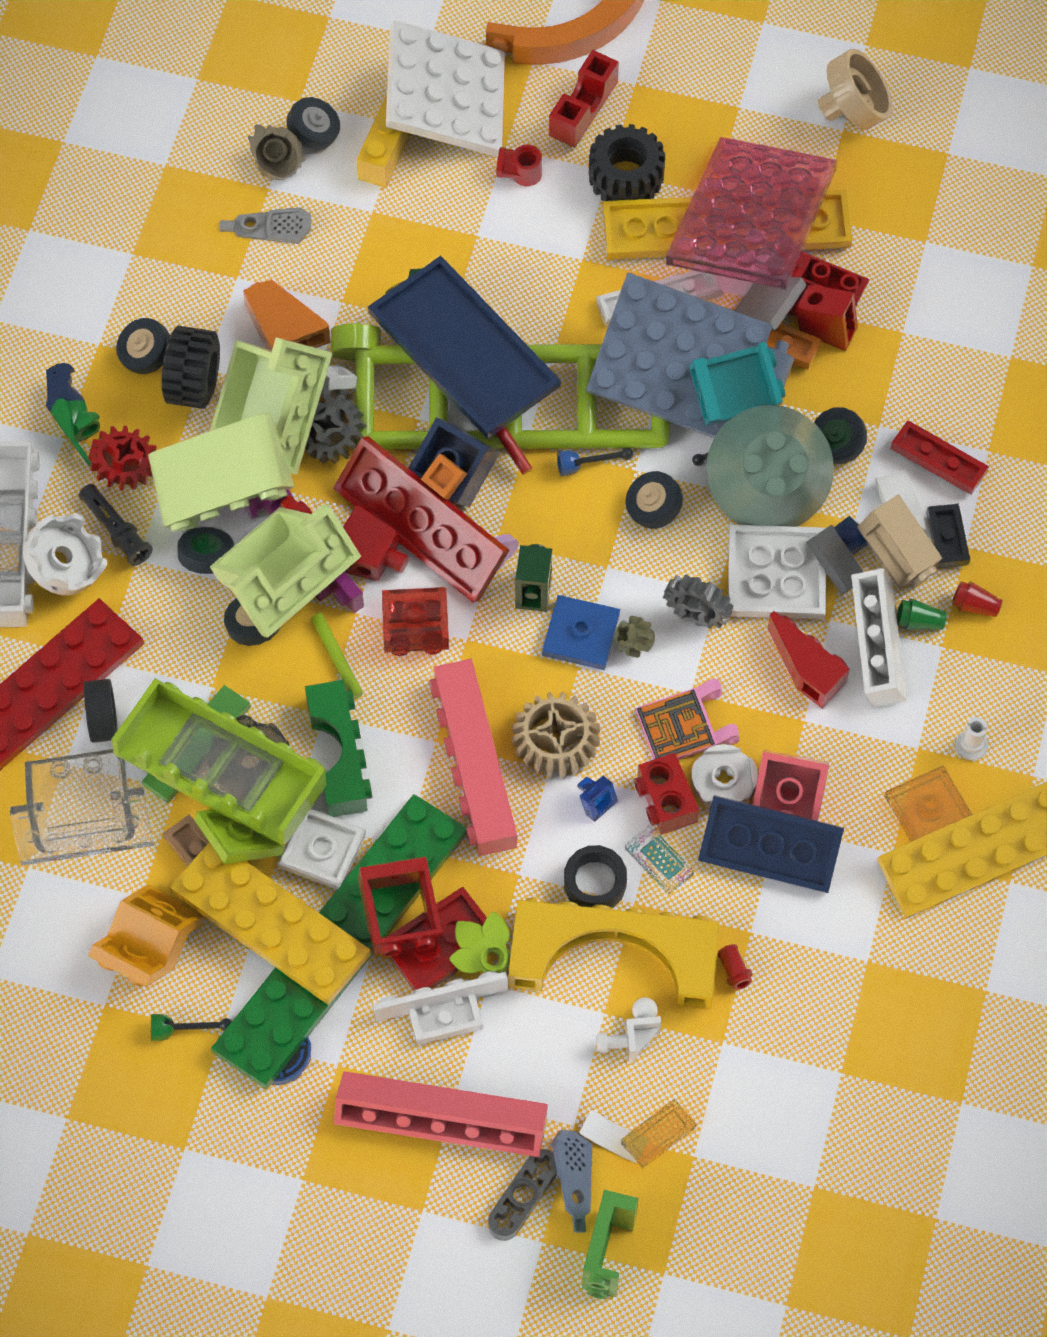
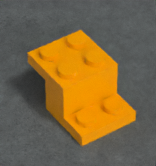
M148 884L120 900L107 936L92 944L88 957L98 961V965L102 968L117 971L126 976L130 983L148 987L174 970L188 934L202 926L205 916L188 904Z

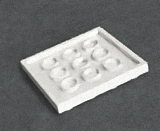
M394 20L390 26L386 127L498 157L499 148L502 147L505 51Z

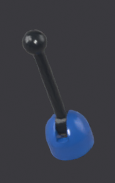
M624 448L621 452L582 458L572 450L558 451V470L561 477L575 474L580 469L581 464L618 458L630 460L633 457V451L630 448Z

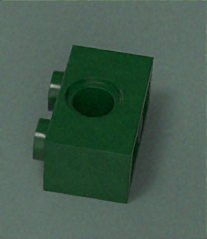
M540 544L520 545L515 577V609L547 612L552 582L553 549L546 548Z

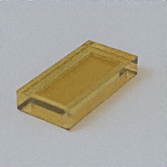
M674 1098L623 1137L621 1144L643 1169L693 1131L697 1124Z

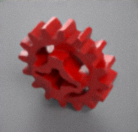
M126 425L123 426L122 431H117L114 426H111L109 434L100 431L99 438L92 441L88 460L91 461L90 470L98 471L96 479L100 481L106 478L108 480L107 487L109 488L114 483L119 484L120 491L124 490L125 485H130L133 490H136L138 481L146 485L148 478L153 477L148 454L157 449L156 445H149L150 436L147 435L141 438L139 436L140 429H135L131 433L128 432Z

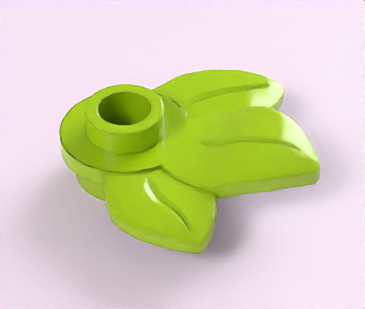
M492 912L485 920L483 926L473 922L458 921L455 926V938L461 949L457 950L450 957L452 964L458 970L469 974L478 971L483 973L490 971L502 973L506 971L510 964V953L506 948L510 932L504 919L496 912ZM489 953H496L499 956V963L497 965H491L487 962V955Z

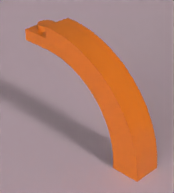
M602 0L593 9L574 20L546 27H519L488 22L486 46L500 49L507 53H513V63L544 65L573 60L587 55L592 49L597 50L614 40L634 20L644 0Z

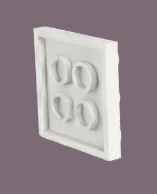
M730 524L728 597L731 599L729 603L734 606L731 616L769 618L770 614L775 611L781 616L793 619L825 620L826 571L806 542L826 528Z

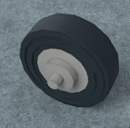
M306 97L300 99L293 104L286 118L287 129L297 136L303 147L308 149L321 150L327 148L336 140L340 132V119L337 112L330 104L318 98Z

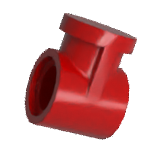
M529 144L521 145L515 150L500 147L496 177L513 178L517 184L524 187L536 185L542 177V154L540 150Z

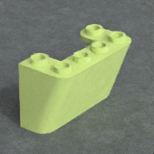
M271 414L252 416L148 454L164 528H171L172 532L179 530L185 532L199 527V520L207 521L220 516L219 510L230 507L231 511L245 508L250 505L248 500L260 497L261 501L267 499L273 501L287 496L286 490L295 487Z

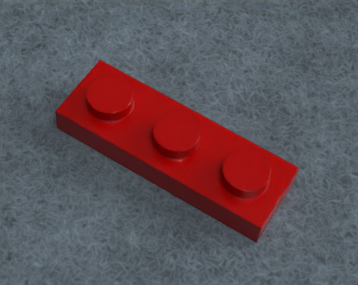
M909 420L903 425L890 446L891 450L970 495L978 487L989 468L985 463Z

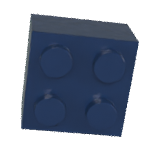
M436 417L408 468L422 478L439 454L444 455L467 473L449 499L470 508L500 452L452 423Z

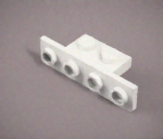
M490 971L481 974L478 979L464 981L457 979L445 984V987L431 989L424 987L413 991L412 995L399 998L395 995L384 997L378 1003L373 1004L375 1022L409 1014L417 1045L482 1030L483 1023L476 998L508 990L506 972L497 973Z

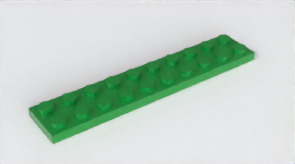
M413 794L319 913L371 950L372 956L373 951L358 883L359 868L426 857L432 880L467 835L466 827ZM418 882L371 890L381 938L389 935L421 894ZM371 956L329 1005L275 967L211 1047L212 1053L267 1090Z

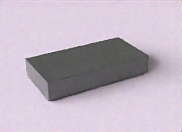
M830 525L806 543L840 594L843 595L853 588L851 575L862 573L863 570L834 527Z

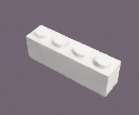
M883 568L853 574L851 577L865 695L874 707L905 702L907 699L893 582Z

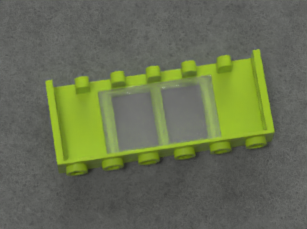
M154 678L111 739L114 755L155 776L157 780L241 825L244 824L282 846H285L290 837L293 836L326 786V769L317 760L311 757L304 758L296 754L289 745L283 742L276 743L268 739L261 730L255 727L248 728L238 723L237 719L227 712L219 713L210 708L203 699L199 697L191 698L182 693L175 684L171 682L163 683Z

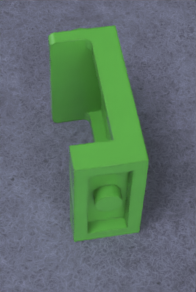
M605 1189L603 1191L582 1277V1289L588 1290L587 1294L592 1297L608 1299V1296L616 1297L619 1272L604 1269L602 1265L612 1226L633 1231L637 1216L638 1198Z

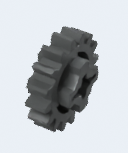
M326 395L325 403L318 402L305 447L311 457L314 459L317 457L322 463H326L329 458L334 464L338 463L340 455L346 460L349 459L348 451L350 449L355 450L357 447L356 441L364 437L359 431L366 428V424L361 420L364 414L357 408L354 402L350 399L347 401L342 395H338L336 400L331 395Z
M685 574L681 578L675 575L674 579L669 580L664 590L663 599L667 600L666 605L668 607L675 608L673 613L677 614L684 621L690 620L695 622L696 626H706L711 629L714 625L717 628H721L722 624H727L734 607L729 603L730 597L722 596V589H719L711 582H702L700 577L695 578Z

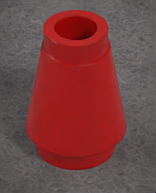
M960 581L955 591L952 605L957 606L958 611L996 618L1003 600L972 581L968 583Z

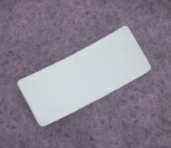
M593 1110L589 1112L580 1130V1134L634 1163L639 1162L648 1143V1139L617 1125Z

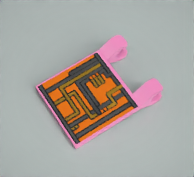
M718 679L708 680L696 688L635 708L653 759L675 752L678 760L704 752L709 747L715 745H733L739 742V731L735 724L726 725L716 732L713 731L702 701L714 700L722 696L721 684Z

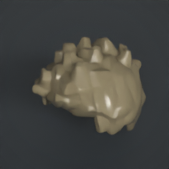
M261 124L254 125V136L249 135L248 140L250 151L261 174L271 180H284L296 174L297 169L301 168L302 162L306 160L302 154V143L298 140L297 136L284 127L277 128L268 125L265 129Z

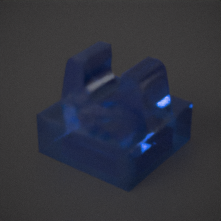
M604 775L596 782L586 776L577 784V787L583 791L579 797L585 814L594 822L618 802L612 781Z

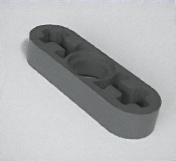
M541 1149L540 1157L529 1156L495 1205L488 1218L489 1231L494 1238L501 1241L514 1238L557 1176L554 1153L552 1151ZM545 1160H548L551 1171L543 1170L537 1178V1183L542 1184L539 1187L532 1180L537 1171L535 1162L543 1163ZM526 1186L533 1191L534 1196L530 1202L519 1203L515 1200L513 1193L518 1187ZM508 1202L515 1210L510 1218L512 1228L504 1227L502 1230H499L496 1219H504L507 1216L510 1207L505 1204Z

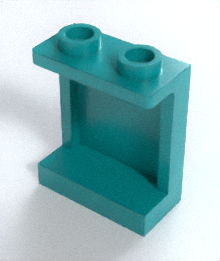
M761 342L755 347L710 359H705V357L695 359L689 364L688 367L705 426L729 421L738 413L752 407L762 405L780 406L783 403L782 398L785 397L784 385L781 379H776L773 368L777 366L776 357L773 349H768L766 342Z

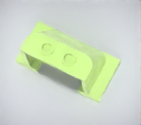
M277 337L272 350L236 340L210 431L259 414H271L290 473L297 475L333 353Z
M321 505L312 514L279 507L212 564L210 568L217 579L232 590L260 634L268 638L357 561L361 555L329 505Z

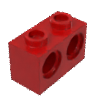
M675 752L638 765L634 785L639 797L645 796L648 806L645 808L651 826L657 825L660 835L698 823L699 808ZM654 777H663L664 779H666L667 782H665L664 784H655L651 781V779ZM673 805L679 810L675 813H668L663 810V807Z

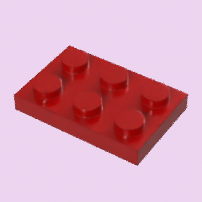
M463 886L436 904L442 929L440 944H436L434 948L426 951H417L416 948L402 950L401 954L389 957L414 991L424 987L433 989L460 971L450 961L452 954L461 949L455 938V926L458 921H468L483 926L487 919ZM425 912L387 937L427 931L428 926Z

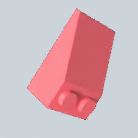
M764 750L753 805L818 821L830 762Z

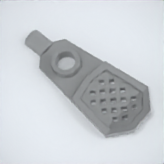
M300 207L240 214L235 220H220V232H235L238 237L299 244L311 231V214ZM247 222L256 223L252 227H247L245 225Z

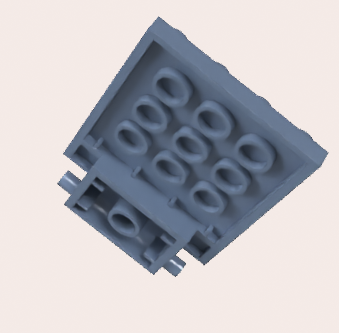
M628 272L585 392L714 438L727 421L705 426L688 367L689 364L695 359L703 357L710 359L755 347L761 342L767 343L773 325ZM778 340L775 349L772 348L777 366L773 368L776 379H781L785 387L794 358L787 354L789 344Z

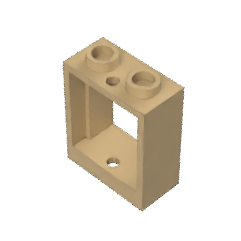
M899 494L874 509L857 526L899 590L908 585L914 589L937 571L935 565L942 557Z

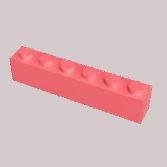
M472 658L434 666V679L429 680L432 698H439L441 708L436 709L440 728L446 727L448 737L443 738L447 757H454L456 766L451 767V773L455 787L461 786L463 796L458 797L462 816L468 815L471 825L466 827L469 845H476L478 856L517 848V832Z
M343 1071L336 1095L334 1124L540 1157L548 1104Z

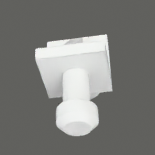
M647 997L636 1000L632 1007L634 1018L626 1019V1034L607 1036L606 1032L599 1033L596 1036L597 1050L600 1053H608V1049L627 1048L629 1063L636 1062V1057L656 1034H660L661 1016L656 1017L658 1013L656 1003Z

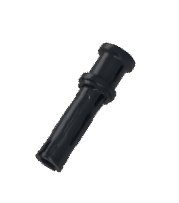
M88 484L83 487L79 492V498L111 534L112 544L117 548H121L127 556V562L132 566H137L146 561L152 554L153 547L149 542H144L137 534L136 526L125 522L94 484ZM99 506H102V508L108 513L110 518L106 517V515L101 511Z

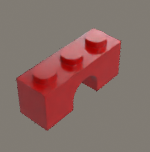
M592 49L578 70V80L572 95L569 96L563 93L549 114L550 137L576 148L618 83L619 61Z

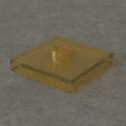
M944 765L885 791L884 796L910 842L972 815Z

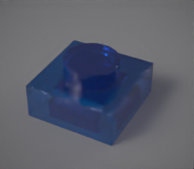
M848 516L837 524L834 529L851 554L855 555L867 546L868 543L857 528L859 524L851 516Z

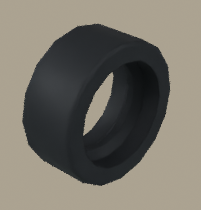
M110 679L85 681L84 702L90 741L92 743L111 741L118 731L112 682Z
M588 845L577 850L568 859L564 868V891L570 902H574L581 907L592 908L594 905H606L614 908L622 900L627 887V868L622 858L614 850L601 845ZM594 862L609 866L615 875L613 888L603 895L592 896L583 893L578 888L575 877L581 866Z

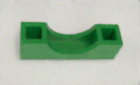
M344 680L305 686L312 729L331 735L342 748L339 760L334 767L326 772V786L323 790L328 815L338 817L368 811L367 799L373 797L370 780H363L361 769H366L367 766L364 750H357L355 740L361 739L358 719L351 720L350 710L355 709L352 690H345Z

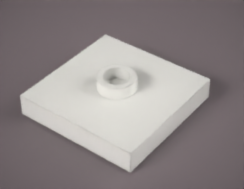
M310 809L293 836L290 837L278 866L282 870L337 890L347 878L366 836V829Z

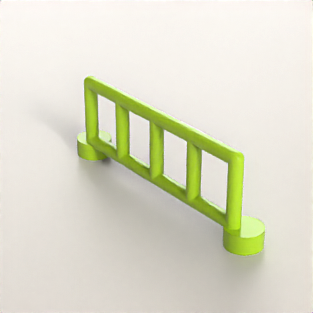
M349 323L331 328L332 356L341 360L355 361V376H357L355 404L364 414L361 420L366 424V428L359 432L364 437L369 436L385 450H418L428 431H374V364L416 363L399 345H381V329L377 326ZM534 344L528 346L544 363H577V430H522V415L508 424L506 428L520 449L664 448L670 442V422L651 416V429L596 430V395L585 392L602 344ZM429 378L430 429L436 417L448 421V397ZM464 430L494 449H505L496 434L487 440L479 430Z

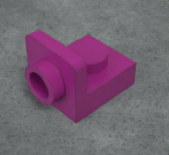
M345 571L315 596L319 601H322L333 593L337 602L342 607L347 605L353 613L364 607L363 592Z

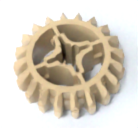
M550 691L547 693V700L543 701L541 697L536 695L534 698L535 705L526 702L524 712H518L516 715L518 723L512 725V733L515 734L512 737V744L517 747V757H524V766L529 767L535 764L534 772L536 775L543 769L547 770L546 775L549 779L553 776V771L559 772V776L563 779L568 769L576 775L578 773V765L587 768L589 765L588 758L596 756L597 749L595 747L600 745V737L598 736L600 725L595 723V712L588 713L589 705L587 702L578 706L576 695L570 700H566L564 692L560 693L559 698H553V694ZM548 717V721L544 725L537 726L536 730H532L535 724ZM561 717L567 718L571 720V722L565 721ZM553 725L555 726L556 733H559V744H557L556 737H553ZM576 740H581L574 749L564 753V749L568 745L575 744ZM539 748H546L552 753H547Z

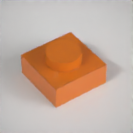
M439 454L421 480L443 498L449 500L467 473L447 457Z

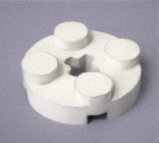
M721 744L709 747L693 764L691 774L692 788L700 803L707 808H711L714 795L749 803L756 790L758 780L756 764L750 756L748 758L736 746ZM721 771H726L727 775L733 776L734 779L730 780L727 784H723L721 781H717L715 777H719Z

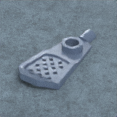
M560 1130L552 1140L557 1176L560 1177L565 1210L573 1218L574 1233H585V1216L590 1213L592 1144L576 1131ZM573 1193L577 1196V1203L572 1198Z

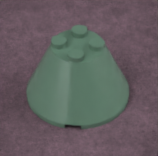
M779 405L752 407L732 417L714 437L707 456V482L711 495L718 507L735 523L739 525L797 527L809 520L825 502L833 481V456L829 443L822 431L802 413Z

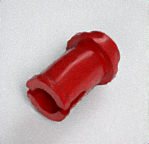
M731 944L721 948L717 956L720 958L728 975L727 984L733 986L734 990H740L749 986L752 983L751 977L753 973L750 969L746 968L738 951V946Z

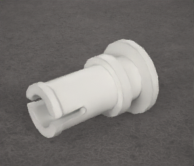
M973 717L968 720L966 729L958 735L955 741L957 753L967 760L981 759L988 750V741L985 735L988 725L984 719Z

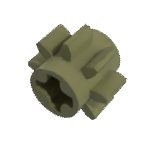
M630 616L629 623L621 621L615 630V642L619 645L618 651L625 652L627 656L635 658L640 657L641 651L649 652L655 641V633L650 628L651 622H646L643 618Z

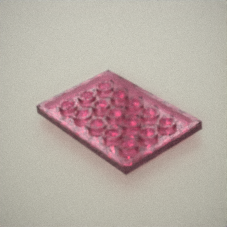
M720 137L666 254V265L786 290L835 174L837 160Z

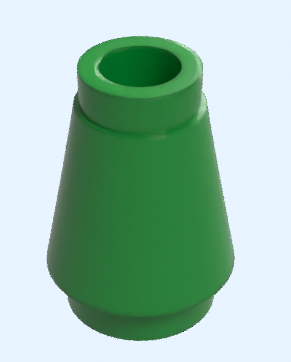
M910 598L909 601L901 600L897 612V623L899 626H903L904 630H943L947 613Z

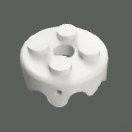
M73 513L63 517L49 515L28 533L24 541L23 558L28 572L41 587L58 595L70 596L86 590L107 566V559L102 558L101 539L99 536L90 535L85 531L83 527L85 520L80 514ZM55 551L66 556L67 564L61 563L56 558Z

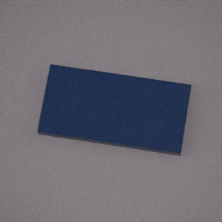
M441 255L368 306V313L487 440L561 387V380Z

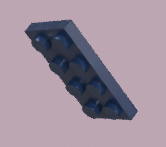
M714 795L698 861L829 893L845 827Z

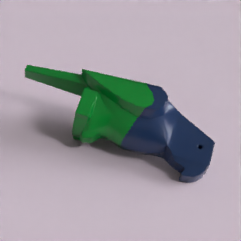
M57 363L46 370V407L76 451L90 467L91 461L88 460L87 454L78 441L87 440L100 431V423L98 421L100 416L95 412H88L84 398L71 386V373L75 372V369L68 363Z

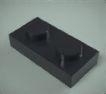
M959 503L927 507L926 514L932 543L942 557L936 564L937 569L968 566L970 555Z

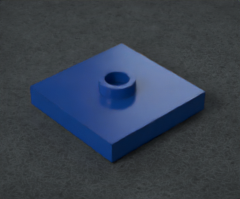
M558 595L544 642L542 656L605 670L621 609Z

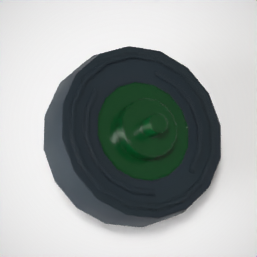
M834 407L822 412L815 419L814 423L819 427L829 443L834 464H845L853 461L863 452L867 443V429L864 421L854 411L844 407Z
M193 528L183 533L179 538L177 557L181 565L191 572L213 574L210 566L234 546V541L228 533L218 528Z

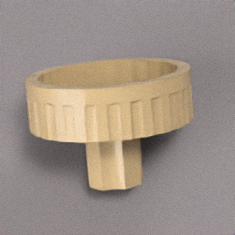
M852 48L827 64V81L831 91L818 99L819 109L826 119L833 121L844 114L855 126L868 130L891 116L893 104L890 91L882 74L867 55L858 49Z

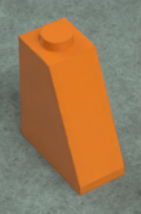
M272 279L254 283L249 288L243 290L245 307L266 349H273L276 337L315 348L331 343L328 323Z

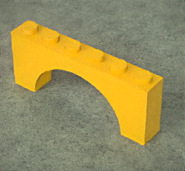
M539 898L517 900L508 973V988L542 991L543 983L549 970L564 954L584 944L598 941H616L641 948L662 963L674 982L677 993V1006L711 1009L720 921H713L712 918L703 915L694 916L693 918L679 917L678 914L673 912H661L659 915L647 914L645 911L637 908L619 911L612 910L611 907L606 905H594L592 908L581 907L570 901L553 904L545 903L544 900Z

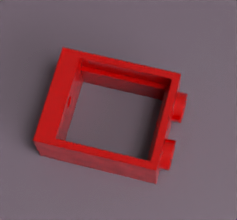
M426 857L359 868L358 883L373 955L382 954L384 957H392L401 954L402 950L416 948L417 951H426L434 948L436 944H440L442 929ZM418 882L428 930L381 938L371 890Z

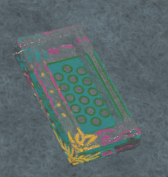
M650 824L625 844L624 849L668 895H671L694 875V870Z

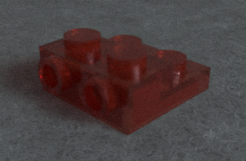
M446 587L382 590L384 653L391 652L395 656H405L410 651H425L427 654L435 655L442 650H449Z

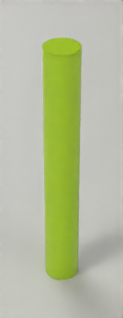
M323 613L315 614L311 620L341 679L344 680V685L348 691L352 690L354 699L361 697L363 691Z

